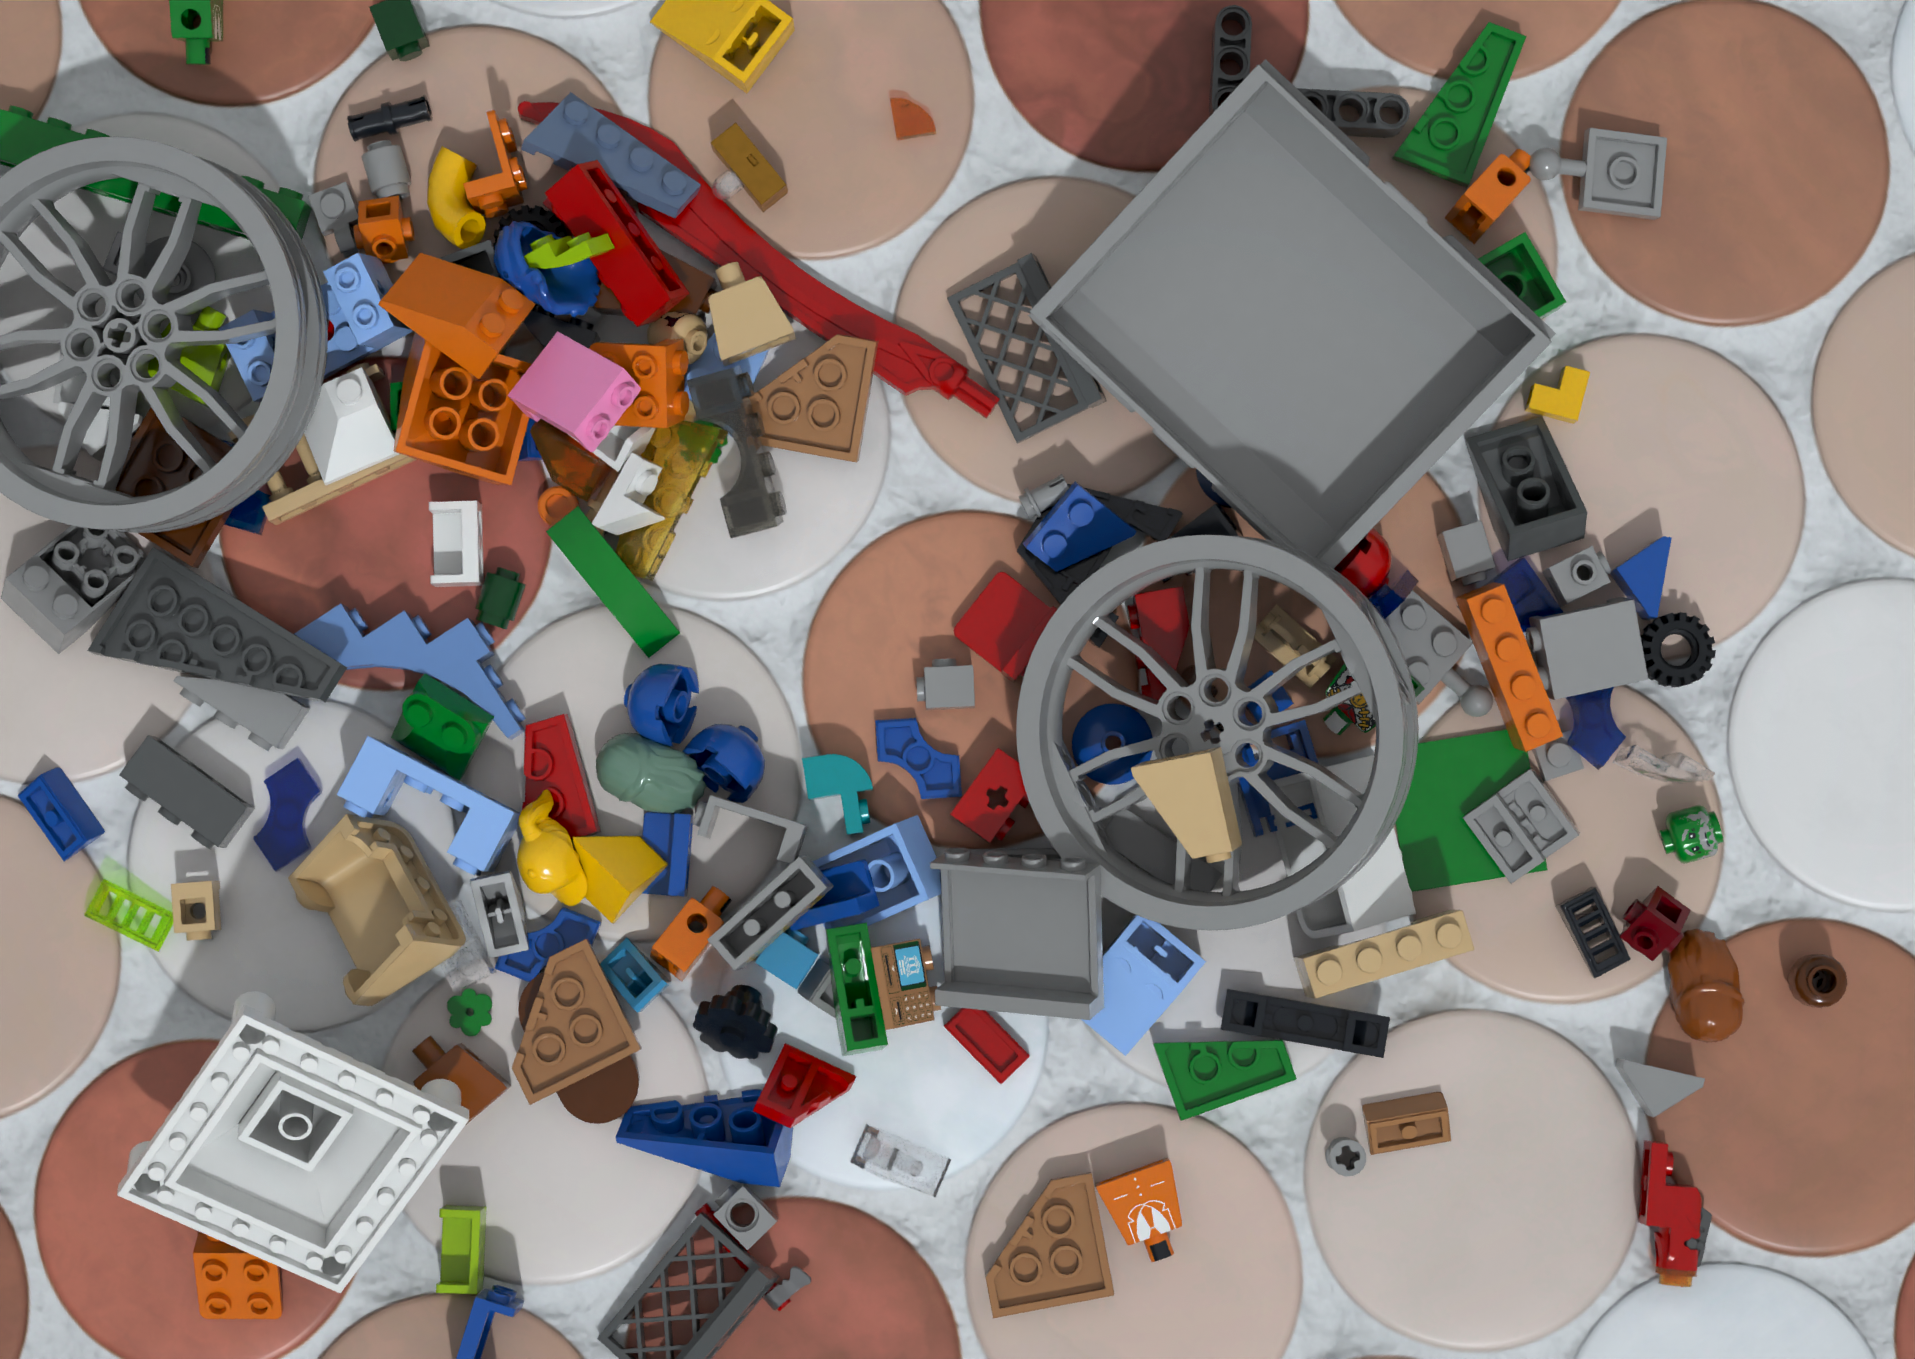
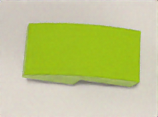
M587 232L573 239L570 235L554 240L552 234L531 243L532 252L526 254L524 259L529 268H558L604 254L615 247L608 233L592 238L590 233Z

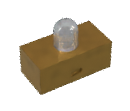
M736 122L710 142L714 153L728 169L713 182L712 190L717 198L728 200L744 188L761 211L765 212L788 193L786 183Z

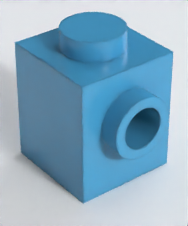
M789 927L759 954L755 963L788 985L798 989L820 954L806 946L810 938L798 930L791 931Z

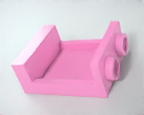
M557 331L508 396L527 417L536 422L540 418L574 437L586 450L594 452L602 440L607 437L609 431L622 414L633 403L641 391V387L623 367Z

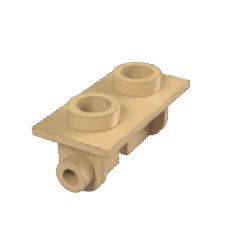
M1277 604L1258 624L1254 639L1284 666L1291 660L1322 646L1321 643ZM1331 653L1304 667L1295 676L1308 688H1311L1329 670L1337 658Z

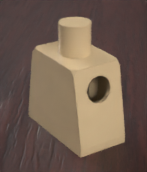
M732 262L716 269L715 272L723 290L708 296L718 351L724 367L796 339L790 322L761 276L745 281L738 262Z

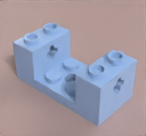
M358 252L323 271L328 281L321 285L326 316L334 326V335L328 341L324 379L413 332L412 329L378 305L380 300L393 286L380 258ZM251 310L218 329L222 331L269 321L275 318V311L268 313ZM276 333L236 344H226L254 402L262 401L269 381L274 358Z
M367 736L337 793L338 796L346 800L343 807L364 818H372L374 814L386 816L403 782L423 793L431 794L434 789L443 794L440 802L460 812L467 813L447 853L456 857L453 865L472 875L477 874L480 876L482 871L494 872L519 825L518 818L520 812L382 740Z

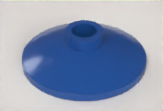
M1104 704L1091 709L1080 719L1073 733L1072 751L1074 759L1079 766L1109 751L1105 745V741L1109 736L1118 737L1121 741V747L1152 739L1153 737L1146 720L1137 711L1121 704ZM1153 751L1122 757L1085 775L1094 781L1108 785L1126 783L1134 779L1131 767L1141 762L1150 761Z

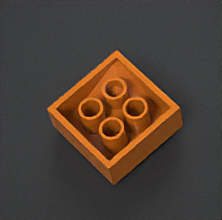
M415 333L404 371L393 451L495 485H512L529 417L509 398L508 394L532 364L499 354L482 377L478 379Z

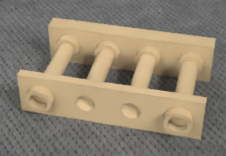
M362 363L346 372L347 374L362 367L373 382V385L374 382L386 377L383 370L377 364L370 366L369 363ZM378 394V397H379V399H380V402H381V404H382V407H383V409H384V412H385L386 417H387V419H388V421H389V424H390V417H389V415H388V413H387V411H386V409H385V407H384V405H383V402H382V400H381V398H380V396H379V394ZM254 415L242 419L247 426L251 423ZM232 431L229 432L228 435L231 441L237 443L238 438ZM303 434L296 449L309 475V478L306 480L308 485L293 491L292 487L287 488L278 470L267 482L272 492V495L269 497L271 502L262 506L268 521L278 525L417 459L399 454L341 480L325 485L305 434Z

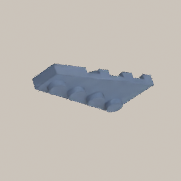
M571 92L523 140L521 150L535 155L537 151L553 158L554 165L568 171L570 167H575L577 164L598 160L615 186L627 191L628 198L673 218H676L696 197L701 187V184Z

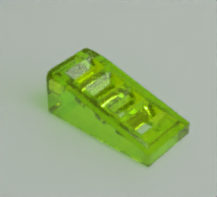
M102 877L83 913L84 916L158 952L173 925V912ZM109 892H112L117 896L107 915H104L99 911ZM127 899L132 903L120 923L114 919L124 900ZM141 906L147 909L137 930H134L129 926ZM157 914L162 918L150 938L144 934L153 916Z

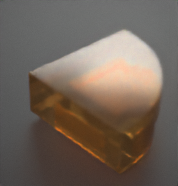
M890 98L897 141L936 134V128L931 116L920 106L907 99Z

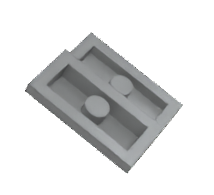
M1532 767L1463 816L1465 822L1511 884L1580 834Z

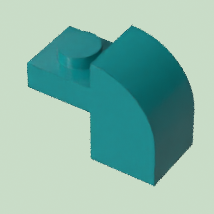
M838 754L802 758L808 799L814 800L841 795L847 835L864 833L863 824L870 823L867 799L859 800L858 793L874 790L871 779L865 769L853 759Z

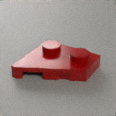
M785 1043L753 1111L788 1128H792L848 1092L856 1076Z

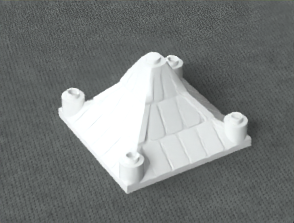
M258 991L246 992L241 994L234 1002L230 1028L183 1093L181 1099L169 1113L163 1125L158 1129L151 1141L139 1143L131 1149L127 1173L118 1184L117 1195L341 1294L469 1121V1109L461 1106V1091L458 1085L452 1081L434 1079L427 1082L420 1091L415 1086L395 1077H390L385 1072L368 1064L358 1062L353 1057L331 1047H326L322 1043L299 1032L290 1030L288 1027L275 1021L276 1004L271 997Z

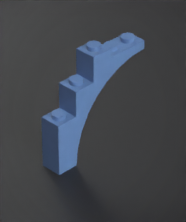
M340 603L294 633V635L348 667L346 670L382 667L410 670L423 675L426 673L430 677L439 679L463 692L484 711L494 716L493 721L507 738L513 740L525 732L520 723L526 719L523 712L513 698L506 702L498 688L504 684L491 665L484 668L482 665L484 661L495 655L490 647L495 640L482 621L475 625L473 620L466 618L429 643L426 638L431 636L432 633L420 615L412 617L410 613L404 610L365 635L363 631L369 628L357 608L349 610L347 606Z

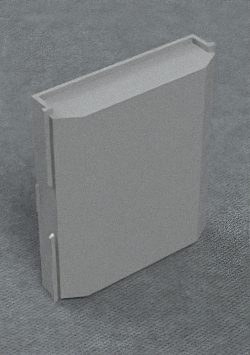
M1265 59L1251 71L1030 310L1031 313L1028 316L1130 412L1136 411L1153 427L1152 432L1190 468H1196L1212 483V489L1266 540L1300 550L1334 569L1552 342V337L1556 333L1453 235L1440 236L1427 223L1428 219L1390 182H1383L1368 168L1370 157Z

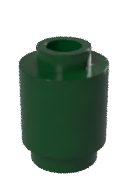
M497 567L495 574L487 572L475 609L479 610L476 620L507 630L509 621H514L526 586V584L519 582L521 574L501 567Z

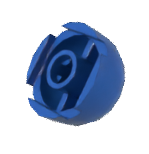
M656 664L648 667L636 677L633 684H630L625 691L624 705L627 707L631 725L637 733L646 739L665 746H673L672 742L680 744L684 741L691 729L697 711V706L689 708L691 692L699 694L698 679L694 670L681 665Z
M728 724L711 725L700 731L682 751L685 754H689V757L696 761L697 769L705 773L703 781L706 783V787L717 793L719 786H721L724 790L731 793L727 799L732 802L744 803L748 801L763 779L765 760L763 752L757 744L758 737L745 726L740 725L737 728Z

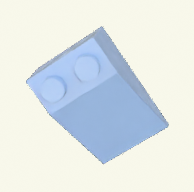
M918 815L897 822L812 861L819 870L865 859L880 905L862 914L823 923L825 930L867 923L868 927L942 894L941 870L930 869V862L937 857Z

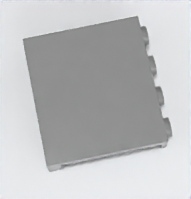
M967 848L946 849L944 854L930 862V869L941 870L945 983L935 989V1006L1082 1020L1092 1019L1104 1008L1100 864L1086 863L1085 858L1076 856L1065 857L1061 861L1047 860L1046 855L1037 853L1026 854L1022 858L1008 857L1007 852L998 850L987 851L983 855L970 854Z

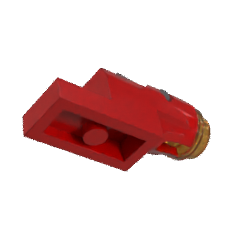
M1644 1140L1638 1222L1646 1226L1658 1227V1232H1654L1656 1249L1655 1273L1659 1274V1284L1692 1287V1279L1697 1277V1267H1700L1712 1215L1702 1207V1199L1697 1187L1666 1183V1176L1672 1175L1674 1164L1673 1152L1668 1151V1144L1660 1141Z

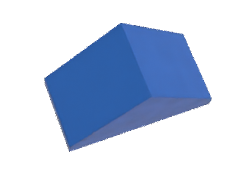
M1663 536L1611 570V576L1626 598L1634 599L1636 612L1642 620L1650 621L1658 617L1671 537Z

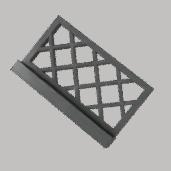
M1032 253L1018 259L1017 263L947 298L992 393L1000 399L998 405L1017 443L1090 407L1094 408L1106 402L1097 380L1040 326L1035 340L1014 334L1021 311L1031 313L1030 308L1023 306L1026 296L1033 308L1052 288L1037 257ZM1015 274L1022 286L1017 304L996 297L1001 281ZM993 286L990 295L981 292ZM973 295L988 299L982 321L979 322L967 318L960 302ZM994 302L1015 308L1008 331L987 325ZM970 324L979 326L976 336ZM985 329L1006 336L999 358L984 354L980 347ZM1043 333H1045L1050 345L1041 343ZM1012 338L1033 345L1026 367L1004 361ZM1039 347L1053 351L1058 360L1053 376L1031 370ZM987 360L997 363L994 373ZM1003 365L1024 372L1016 395L1001 390L997 382ZM1061 368L1068 382L1058 379ZM1029 374L1050 381L1043 404L1022 397ZM1056 383L1070 387L1078 403L1063 411L1049 406ZM1005 396L1014 399L1011 409ZM1020 401L1041 408L1036 424L1021 431L1015 419ZM1047 410L1057 413L1044 420Z
M702 1212L695 1218L597 1339L619 1359H636L630 1353H638V1359H646V1352L666 1351V1359H674V1350H682L675 1359H712L780 1276L769 1266L764 1267ZM702 1226L714 1236L715 1253L699 1255L694 1253L693 1237ZM722 1244L731 1252L723 1253ZM686 1247L687 1255L678 1256ZM737 1257L750 1269L740 1281L725 1282L723 1258ZM715 1258L717 1283L697 1284L695 1260ZM687 1260L689 1285L669 1286L668 1267L673 1261ZM661 1278V1287H653ZM725 1287H734L726 1296ZM718 1288L719 1306L713 1313H699L697 1289ZM690 1290L691 1314L671 1315L669 1291ZM652 1292H662L663 1316L643 1317L642 1299L645 1295ZM635 1309V1318H627ZM708 1318L700 1328V1319ZM692 1319L693 1338L688 1344L673 1345L672 1321ZM664 1321L665 1345L645 1347L644 1323ZM636 1323L637 1347L624 1348L612 1337L622 1324Z

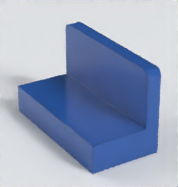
M645 813L642 838L669 865L644 890L643 894L687 897L693 815Z
M862 859L820 870L834 887L791 925L790 928L791 931L862 914L880 906L867 861Z

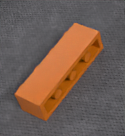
M1492 582L1455 597L1513 747L1527 752L1563 737L1505 585Z

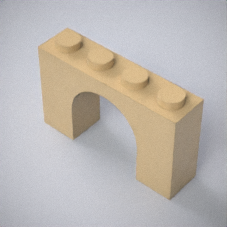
M1447 910L1411 921L1410 925L1344 945L1329 946L1293 958L1305 997L1316 999L1475 949L1463 910Z

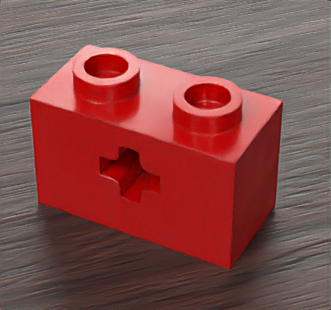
M997 748L950 813V816L989 844L994 837L1002 841L1015 823L1009 817L1018 804L1026 808L1029 803L1019 762ZM1002 787L1007 791L1004 799L1008 804L1006 807L997 805L993 810L987 806L990 798L986 795V792L989 789L996 792Z

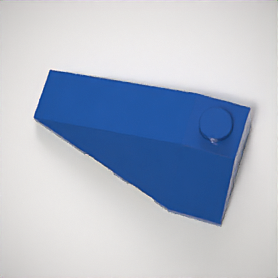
M753 1089L742 1091V1097L718 1100L717 1095L704 1096V1102L681 1105L678 1101L674 1100L631 1106L624 1114L616 1134V1141L619 1144L739 1183L780 1187L791 1157L793 1127L788 1128L754 1112L753 1109L762 1090Z

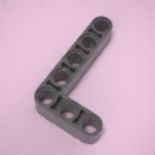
M1230 5L1221 9L1212 32L1209 116L1218 108V102L1226 99L1250 74L1252 21L1248 11L1241 6ZM1227 20H1235L1240 23L1243 32L1235 36L1228 35L1222 29L1221 24ZM1228 59L1234 60L1239 64L1241 72L1237 75H1226L1222 72L1220 63ZM1297 88L1347 136L1394 137L1400 133L1409 119V104L1402 96L1394 93ZM1345 105L1353 106L1359 113V119L1354 122L1345 121L1339 114V108ZM1386 107L1393 108L1399 115V122L1396 124L1384 122L1380 117L1379 111Z

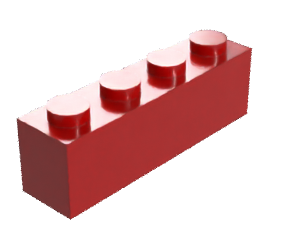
M598 160L577 164L545 192V195L552 203L551 207L554 214L565 222L574 237L587 232L590 233L592 238L608 233L615 248L604 254L592 257L590 260L598 270L597 274L601 282L612 290L621 303L620 307L623 314L630 321L634 322L636 327L656 322L690 294Z

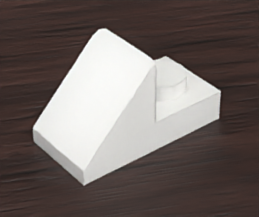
M631 452L592 524L612 534L620 535L665 520L664 516L643 504L646 497L654 491L658 482V476L663 468Z

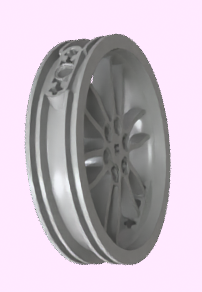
M98 137L62 144L32 156L0 177V268L10 252L36 283L71 309L74 315L72 325L68 328L24 330L0 335V351L30 344H60L64 356L62 360L28 378L0 385V400L43 391L84 372L87 377L64 424L52 470L34 464L15 444L0 418V493L37 515L67 525L119 532L154 533L182 529L210 520L242 503L258 491L286 462L307 429L320 396L328 349L327 316L318 275L300 236L281 210L257 187L221 165L167 144L131 137ZM125 178L137 182L138 186L123 228L117 280L112 284L90 246L55 209L54 203L83 186L109 179ZM161 192L179 197L178 201L182 203L168 242L147 278H144L146 233L156 195L160 196ZM202 203L220 208L247 236L259 255L264 269L258 273L208 284L168 302L167 295L189 252ZM40 214L67 246L86 282V285L78 292H75L56 279L19 240V237ZM270 284L275 311L274 319L222 331H193L190 315L226 296ZM142 288L144 291V301L139 307H136L133 301L134 294L138 289ZM103 297L106 308L103 314L98 317L95 312V306L98 300ZM166 318H169L171 330L163 338L160 333V326ZM125 332L131 333L129 342L123 341ZM276 333L274 358L269 381L262 401L249 426L244 423L221 394L180 362L181 351L186 346L236 344ZM91 337L94 342V348L90 355L86 356L83 346L85 341ZM156 357L159 361V370L151 378L148 373V365ZM115 367H118L120 370V380L113 387L110 383V374ZM176 382L200 397L238 438V442L217 464L188 430L169 395L168 389ZM141 390L166 432L197 464L202 475L171 490L134 497L116 491V487L130 448L137 393ZM110 397L108 441L98 480L94 479L92 481L76 476V471L73 468L86 432L106 398Z
M1192 535L1154 542L1118 557L1082 582L1056 610L1033 649L1021 685L1016 725L1017 753L1024 788L1039 825L1061 858L1083 857L1086 859V863L1100 864L1101 895L1133 914L1178 928L1210 931L1245 928L1281 918L1326 897L1359 872L1384 843L1403 809L1413 780L1419 733L1416 696L1406 660L1391 629L1367 597L1339 572L1307 553L1269 540L1225 535ZM1212 569L1243 571L1244 575L1239 629L1227 668H1216L1209 631L1210 573ZM1193 571L1195 583L1191 631L1197 679L1194 684L1189 685L1153 648L1114 623L1109 614L1125 600L1149 585L1175 575ZM1260 576H1263L1295 590L1319 607L1336 639L1291 660L1251 690L1245 685L1244 677L1256 631L1258 579ZM1098 627L1137 655L1167 688L1159 701L1127 689L1082 659L1080 654ZM1333 652H1341L1344 663L1355 680L1351 682L1352 687L1315 704L1279 712L1278 706L1272 697L1274 692L1304 667ZM1073 670L1077 671L1111 697L1159 718L1162 722V733L1156 738L1109 750L1076 767L1063 741L1062 734L1064 702ZM1217 678L1225 681L1228 686L1227 696L1222 701L1215 699L1211 693L1212 683ZM1363 694L1376 722L1374 761L1365 793L1361 794L1322 765L1274 744L1271 739L1273 727L1325 712ZM1181 696L1187 698L1191 704V712L1186 719L1180 718L1175 711L1176 700ZM1251 701L1257 703L1262 710V718L1256 725L1250 723L1245 716V708ZM1222 724L1224 731L1219 734V737L1212 738L1209 731L1214 729V725ZM1177 738L1185 740L1189 748L1188 753L1221 747L1241 840L1242 828L1237 782L1239 778L1244 777L1282 816L1321 841L1327 850L1312 863L1283 880L1264 887L1240 891L1238 886L1241 858L1240 846L1231 852L1232 858L1224 860L1223 891L1207 892L1191 889L1192 858L1177 839L1175 884H1171L1142 871L1115 851L1102 823V820L1145 800L1147 796L1139 786L1131 794L1101 809V807L1096 808L1093 796L1083 780L1087 778L1085 774L1122 757L1153 750L1157 759L1174 756L1172 745ZM1247 743L1255 745L1259 751V760L1255 766H1250L1243 760L1242 751ZM1274 762L1310 775L1355 805L1357 810L1340 836L1334 835L1295 806L1267 775V771Z

